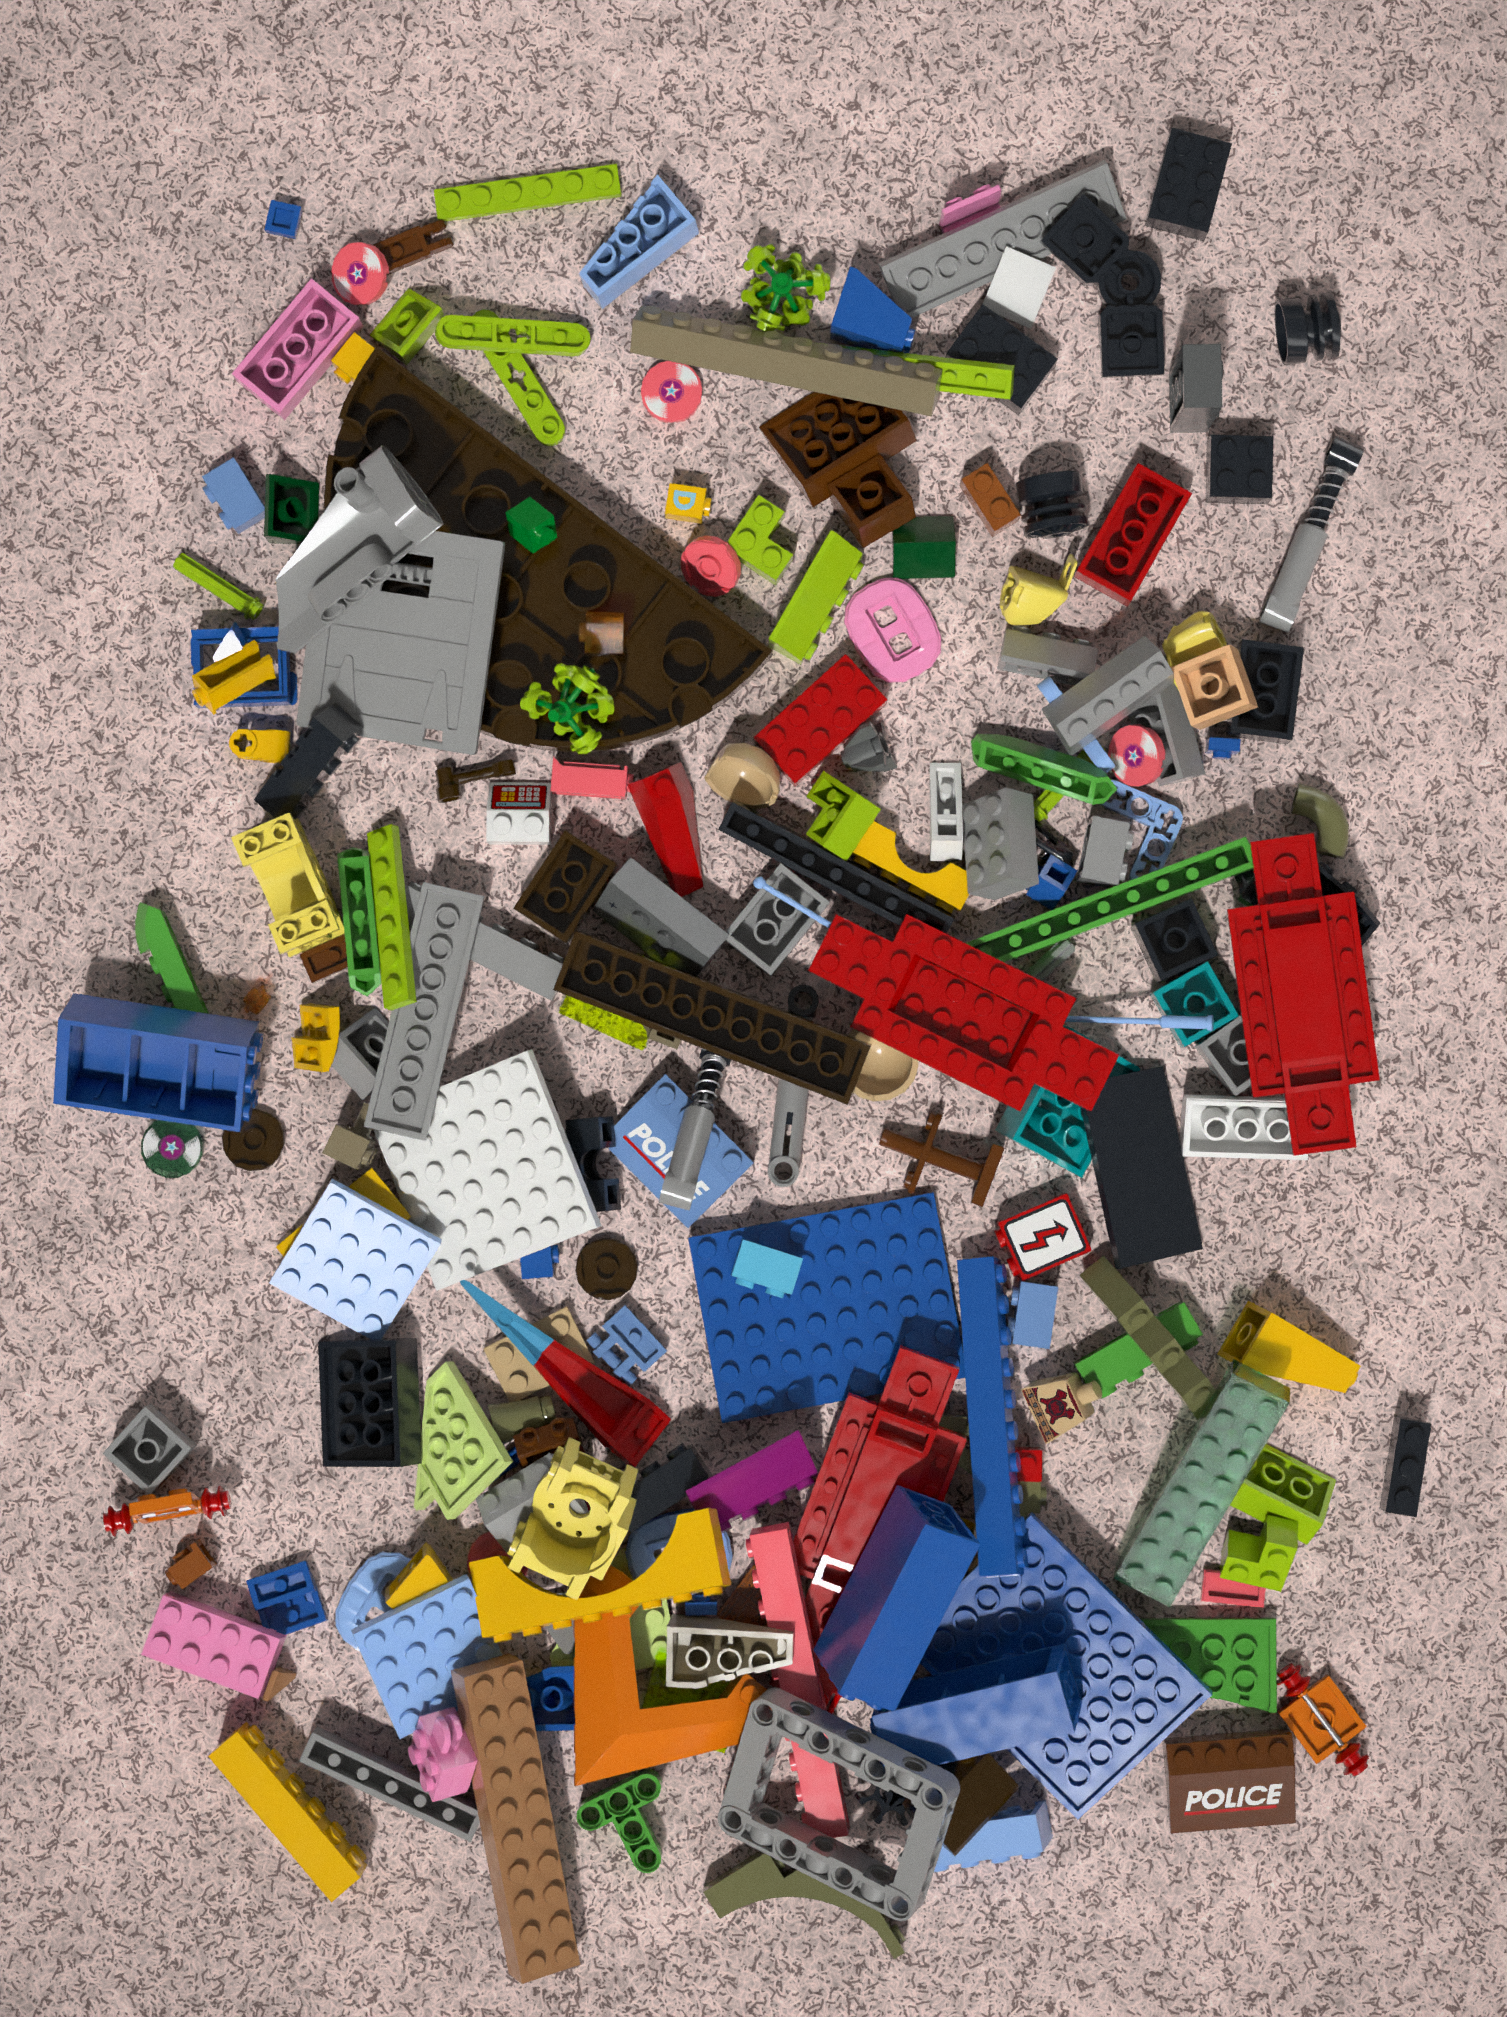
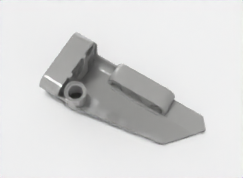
M381 445L359 463L360 467L356 470L347 467L337 473L334 479V487L337 494L275 578L279 608L277 649L296 654L392 575L393 565L443 525L441 517L427 496L385 446Z

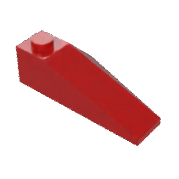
M680 761L627 784L671 889L683 897L703 888L704 885L694 794Z

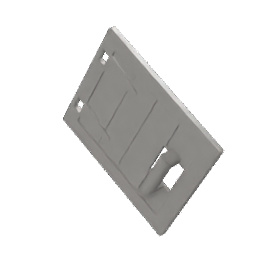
M435 531L409 552V554L434 557L433 567L396 562L393 565V573L387 580L430 586L429 598L382 591V583L306 645L297 725L309 728L310 725L308 724L316 715L336 703L363 726V729L357 736L469 755L477 754L505 542ZM427 729L443 731L442 742L425 739Z

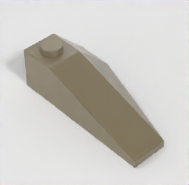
M672 1614L667 1625L666 1687L699 1689L708 1686L710 1683L722 1680L730 1681L736 1679L737 1676L753 1672L761 1673L793 1664L794 1632L708 1616Z

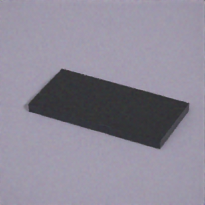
M1160 1066L1109 1077L1092 1111L1080 1108L1115 1269L1202 1250L1201 1236L1181 1152L1164 1067Z

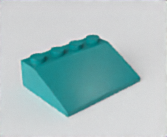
M1063 1025L1064 1028L1091 1040L1073 1028ZM1119 1056L1109 1077L1137 1072L1141 1068ZM1036 1084L1033 1085L1021 1111L1019 1112L1007 1106L995 1129L1001 1135L1081 1178L1092 1160L1080 1106Z

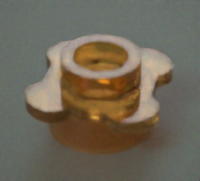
M261 985L258 989L253 987L245 996L243 1002L246 1004L244 1007L246 1013L251 1011L258 1015L270 1000L271 995L265 991L264 985Z

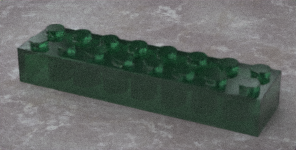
M1233 1359L1116 1562L1114 1579L1171 1607L1288 1407L1291 1388Z

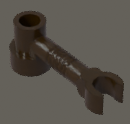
M508 759L490 766L454 773L453 767L437 769L435 774L438 784L436 789L438 802L447 803L461 799L460 785L515 775L514 762L512 759Z

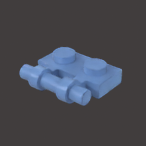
M626 1305L602 1326L610 1335L605 1341L596 1332L586 1340L594 1349L593 1353L597 1358L602 1357L614 1370L612 1374L617 1379L621 1378L627 1386H630L637 1379L630 1370L635 1363L645 1372L668 1351ZM615 1343H618L629 1355L623 1362L610 1349Z

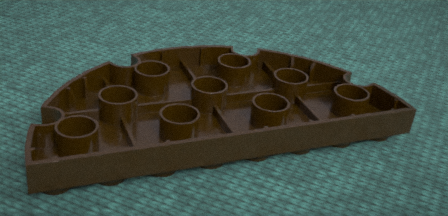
M379 347L375 348L358 373L338 417L342 426L336 440L334 455L328 454L324 508L326 510L337 494L334 487V479L337 473L347 467L356 470L360 467L359 463L383 445L411 475L441 517L443 525L436 531L505 542L480 733L511 744L541 750L576 752L570 749L572 745L570 737L574 732H566L563 736L557 735L554 732L555 722H551L548 718L549 711L537 719H532L529 717L527 710L521 709L520 701L529 690L530 685L533 682L541 684L542 690L550 693L552 703L554 704L561 697V692L552 683L553 678L557 674L554 671L557 664H565L566 666L576 665L583 668L585 665L595 670L599 675L597 682L601 686L606 687L607 694H610L614 701V713L608 715L605 723H600L598 718H592L588 711L581 713V721L584 725H590L596 733L601 732L602 734L601 739L598 740L597 747L592 751L611 750L641 744L671 734L712 712L749 683L773 656V651L383 350ZM529 497L554 515L557 532L555 540L534 554L510 536L506 517L507 511ZM407 553L398 562L433 567L434 557ZM386 580L382 585V591L429 598L430 586ZM595 688L592 693H597L598 689ZM582 690L575 699V703L580 705L586 704L589 694Z

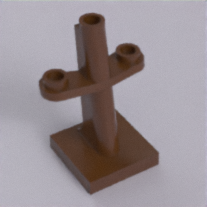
M931 1111L925 1129L929 1130L930 1133L926 1142L888 1128L884 1129L879 1142L880 1146L919 1160L916 1171L909 1170L903 1188L908 1189V1193L914 1194L925 1163L978 1182L970 1203L983 1207L1004 1152V1147L992 1144L986 1162L982 1164L932 1145L944 1114L941 1111L937 1113Z

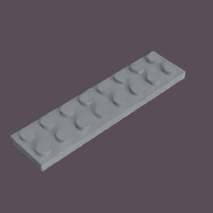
M1104 160L879 263L878 265L892 301L913 318L991 282L1006 246L1038 260L1052 254L1040 241L1082 194L1115 224L1126 220L1127 218L1108 163Z
M423 882L410 933L417 1002L392 1010L364 1127L422 1141L427 1140L484 903V896Z

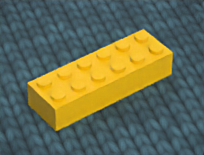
M245 1722L221 1742L208 1757L332 1903L361 1878L367 1867L365 1863L367 1857L356 1844L353 1846L349 1844L344 1838L346 1836L345 1830L336 1820L331 1822L324 1814L326 1808L322 1802L315 1796L311 1798L305 1792L304 1788L306 1785L300 1776L295 1772L290 1774L283 1766L285 1763L283 1756L275 1748L270 1750L263 1742L265 1736L256 1725L250 1726Z

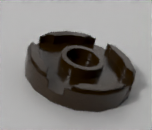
M254 1109L252 1110L250 1121L244 1122L240 1132L224 1130L222 1135L223 1150L229 1160L240 1169L247 1171L264 1170L272 1166L282 1155L285 1145L284 1130L279 1121L270 1113Z
M602 1238L592 1241L583 1248L577 1258L575 1272L579 1285L586 1293L596 1299L612 1300L623 1296L631 1289L637 1277L638 1265L635 1255L626 1244L617 1239Z

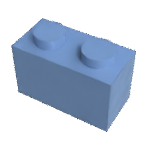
M234 457L202 476L207 484L202 489L212 504L217 501L223 511L218 515L228 530L233 527L240 534L264 519L265 506Z
M1019 1280L1018 1287H1012L1010 1305H1015L1014 1318L1008 1317L1007 1326L1011 1330L1012 1344L1050 1349L1058 1286Z

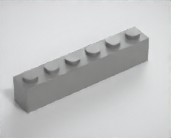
M413 881L410 882L409 886L405 884L409 929H412L422 888L421 885ZM480 916L470 960L554 1001L558 992L553 989L565 958L551 951L546 956L536 951L539 945L524 937L518 942L508 937L511 932L510 930L496 923L493 924L492 928L482 924L483 917Z
M318 1726L312 1732L299 1762L469 1842L472 1841L480 1821L475 1800L459 1794L432 1802L429 1793L424 1792L421 1787L420 1774Z

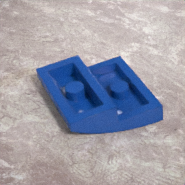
M306 1560L246 1581L255 1611H258L263 1627L288 1635L328 1621L315 1580Z

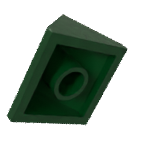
M266 474L264 537L270 544H301L318 521L319 483L275 474Z
M953 516L915 517L892 531L893 578H955L956 539Z

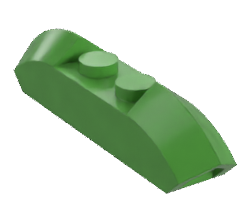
M977 734L971 740L973 761L977 767L1092 805L1104 804L1117 790L1104 771L1080 758L1022 739L1000 734Z
M352 847L337 854L350 987L367 997L381 985L369 852Z
M140 902L135 919L137 945L140 954L151 951L153 956L149 957V962L155 974L160 973L165 984L161 986L167 1002L173 1001L174 1006L171 1008L209 1014L165 911Z

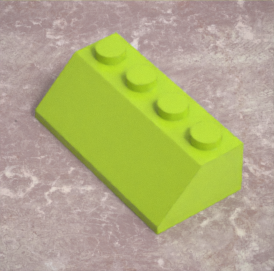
M830 530L769 637V647L800 665L804 659L810 661L819 646L814 641L820 632L826 634L834 620L830 616L835 605L842 606L849 593L845 587L851 578L855 581L857 580L865 565L860 562L863 553L836 532Z
M1226 1423L1221 1428L1201 1468L1195 1487L1265 1523L1267 1515L1297 1521L1298 1541L1308 1545L1324 1523L1336 1479Z

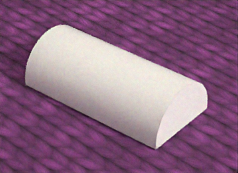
M1184 1095L1181 1109L1180 1133L1182 1156L1308 1160V1154L1292 1155L1285 1097L1253 1098L1252 1096Z

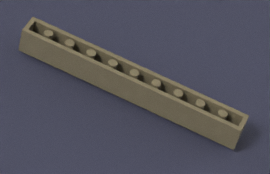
M641 306L633 318L630 353L931 417L938 403L943 369L935 368L928 363H911L895 356L883 357L873 355V353L867 350L854 351L842 348L838 344L826 345L812 342V340L805 337L793 338L783 336L776 331L764 332L752 329L747 325L726 324L715 318L702 319L693 317L686 312L674 313L664 311L657 306Z

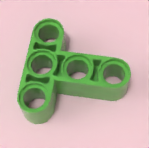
M643 1769L585 1798L577 1810V1822L585 1830L593 1831L613 1822L634 1866L642 1873L654 1872L661 1864V1847L641 1808L659 1796L662 1785L661 1776L653 1769ZM644 1778H650L656 1783V1788L652 1792H644L639 1787V1782ZM621 1792L627 1796L628 1802L624 1806H616L612 1803L611 1796L614 1793ZM586 1807H595L599 1811L600 1817L593 1821L588 1820L584 1817L583 1810ZM629 1821H637L642 1826V1831L635 1835L630 1834L626 1831L625 1824ZM650 1849L656 1854V1859L653 1862L645 1863L640 1859L639 1853L642 1850Z

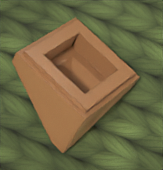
M279 1666L276 1667L270 1676L263 1700L268 1702L296 1678L297 1673Z

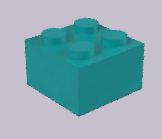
M1208 961L1150 993L1161 1015L1205 1017L1213 1015V1031L1239 1016ZM1169 1028L1180 1048L1212 1032L1207 1031V1029Z

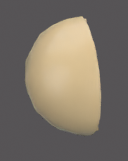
M729 743L725 745L712 762L704 777L711 789L729 802L737 800L752 809L771 806L775 803L780 792V773L774 760L761 748L748 743Z
M853 1029L848 1034L849 1036L872 1044L854 1093L860 1098L873 1102L891 1100L905 1093L915 1080L919 1066L918 1061Z

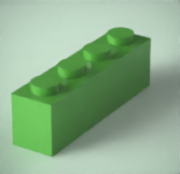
M1179 1301L1155 1315L1184 1351L1199 1343L1197 1338L1203 1334L1183 1301ZM1126 1332L1073 1362L1085 1384L1096 1381L1102 1390V1398L1114 1393L1117 1390L1115 1385L1126 1379L1130 1383L1143 1376V1369L1152 1364Z

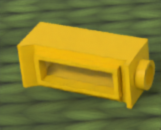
M253 640L244 645L242 650L216 661L192 675L195 688L192 690V694L201 707L205 705L214 715L218 708L266 680L276 679L272 657L268 654L261 658L258 643Z

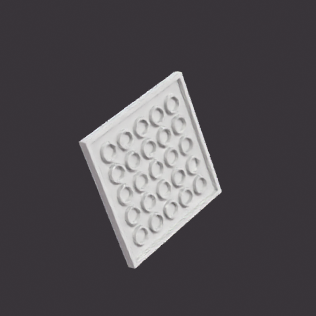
M532 1049L439 1087L426 1141L373 1129L403 1207L411 1215L409 1222L442 1239L440 1246L427 1265L436 1291L602 1226Z

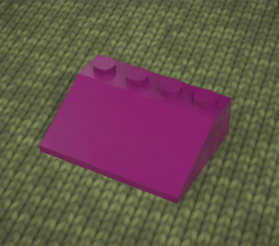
M799 1430L686 1490V1494L694 1511L706 1508L717 1509L721 1533L723 1534L732 1528L730 1523L739 1518H742L743 1521L751 1519L760 1513L758 1508L769 1502L771 1506H774L787 1498L786 1493L797 1487L798 1491H801L815 1483L813 1478L818 1475V1472Z

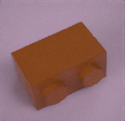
M988 463L961 479L960 488L992 538L1019 521L1021 514Z

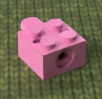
M455 1707L419 1716L408 1753L412 1764H417L420 1771V1783L423 1791L429 1793L432 1802L468 1792L478 1760Z

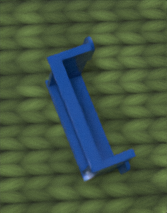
M279 627L240 628L246 643L253 640L257 643L278 642ZM230 628L191 630V664L193 666V675L204 669L203 645L221 644ZM278 649L279 691L246 692L220 708L295 705L298 700L297 676L294 672L290 671V652ZM194 698V705L197 708H207L205 705L201 707Z

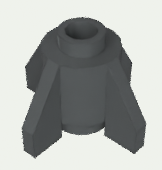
M870 721L860 725L844 743L841 758L847 769L851 768L854 772H887L897 768L895 759L891 753L889 754L882 722L873 725Z

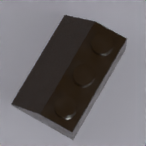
M989 1753L937 1765L955 1775L960 1784V1793L942 1845L954 1856L963 1849L1020 1788ZM906 1798L902 1805L913 1820L917 1808L911 1803L912 1800Z

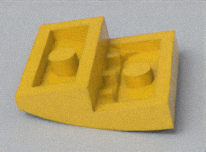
M314 1003L301 1004L299 1008L302 1036L291 1037L294 1068L329 1072L339 1038V1007Z

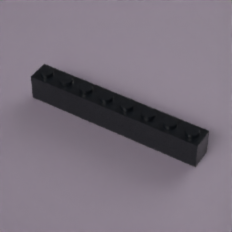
M737 800L733 801L718 829L900 926L906 914L947 934L955 919V915L849 859L845 861L822 845Z

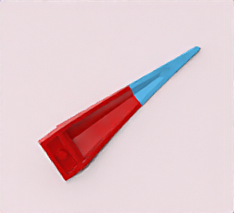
M461 1280L460 1283L601 1444L605 1448H609L626 1465L628 1464L635 1468L671 1421V1418L649 1398L558 1343L469 1281Z

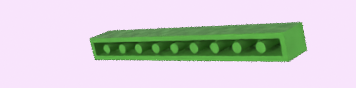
M1243 837L969 941L966 944L1004 963L1249 871L1253 869L1250 845L1247 838Z

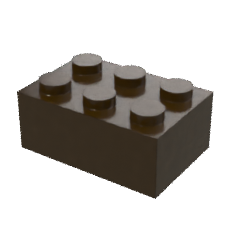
M565 830L513 909L568 945L575 931L578 930L619 866Z

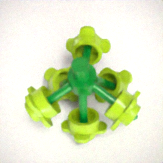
M772 244L765 247L761 245L753 247L747 254L748 261L744 263L743 268L746 271L753 269L756 274L768 272L772 277L771 285L757 277L752 278L750 286L741 292L742 301L747 302L753 307L755 314H751L750 318L758 321L756 327L767 332L774 331L775 328L784 331V326L791 324H800L801 326L810 322L809 312L813 308L812 300L804 299L801 296H792L791 292L793 287H806L809 296L818 295V300L824 301L825 292L829 291L831 282L829 274L823 272L821 264H816L814 270H807L801 262V254L793 252L790 257L784 260L777 259L775 261V256L772 254L775 247ZM786 297L787 300L782 305L784 313L782 316L775 311L780 298ZM771 303L769 309L765 308L766 305Z
M557 664L554 669L557 674L553 678L552 683L561 692L560 700L553 704L550 693L542 690L540 683L533 682L521 699L520 707L523 710H527L529 717L532 719H537L549 711V720L556 724L554 732L559 736H563L566 732H574L570 737V742L572 743L570 749L578 754H587L597 747L598 740L601 739L602 734L601 732L596 733L590 725H584L581 721V713L588 711L592 718H598L600 723H605L608 715L614 713V701L612 696L607 694L606 687L601 686L597 682L599 675L593 668L585 665L583 668H580L576 665L566 666L565 664ZM595 688L598 689L597 693H592ZM583 690L589 695L586 704L580 705L575 703V699Z

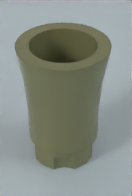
M536 1396L514 1402L488 1404L493 1428L503 1445L514 1440L513 1436L520 1434L527 1427L536 1429L549 1425L552 1420L556 1419L551 1396L539 1399Z

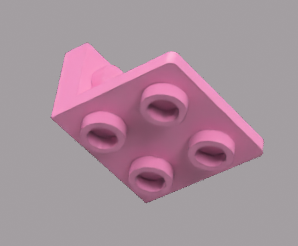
M990 184L984 185L973 192L974 195L963 200L962 197H957L948 201L945 204V208L942 209L939 223L943 234L1000 208L999 200L1002 191L1000 186L991 187Z

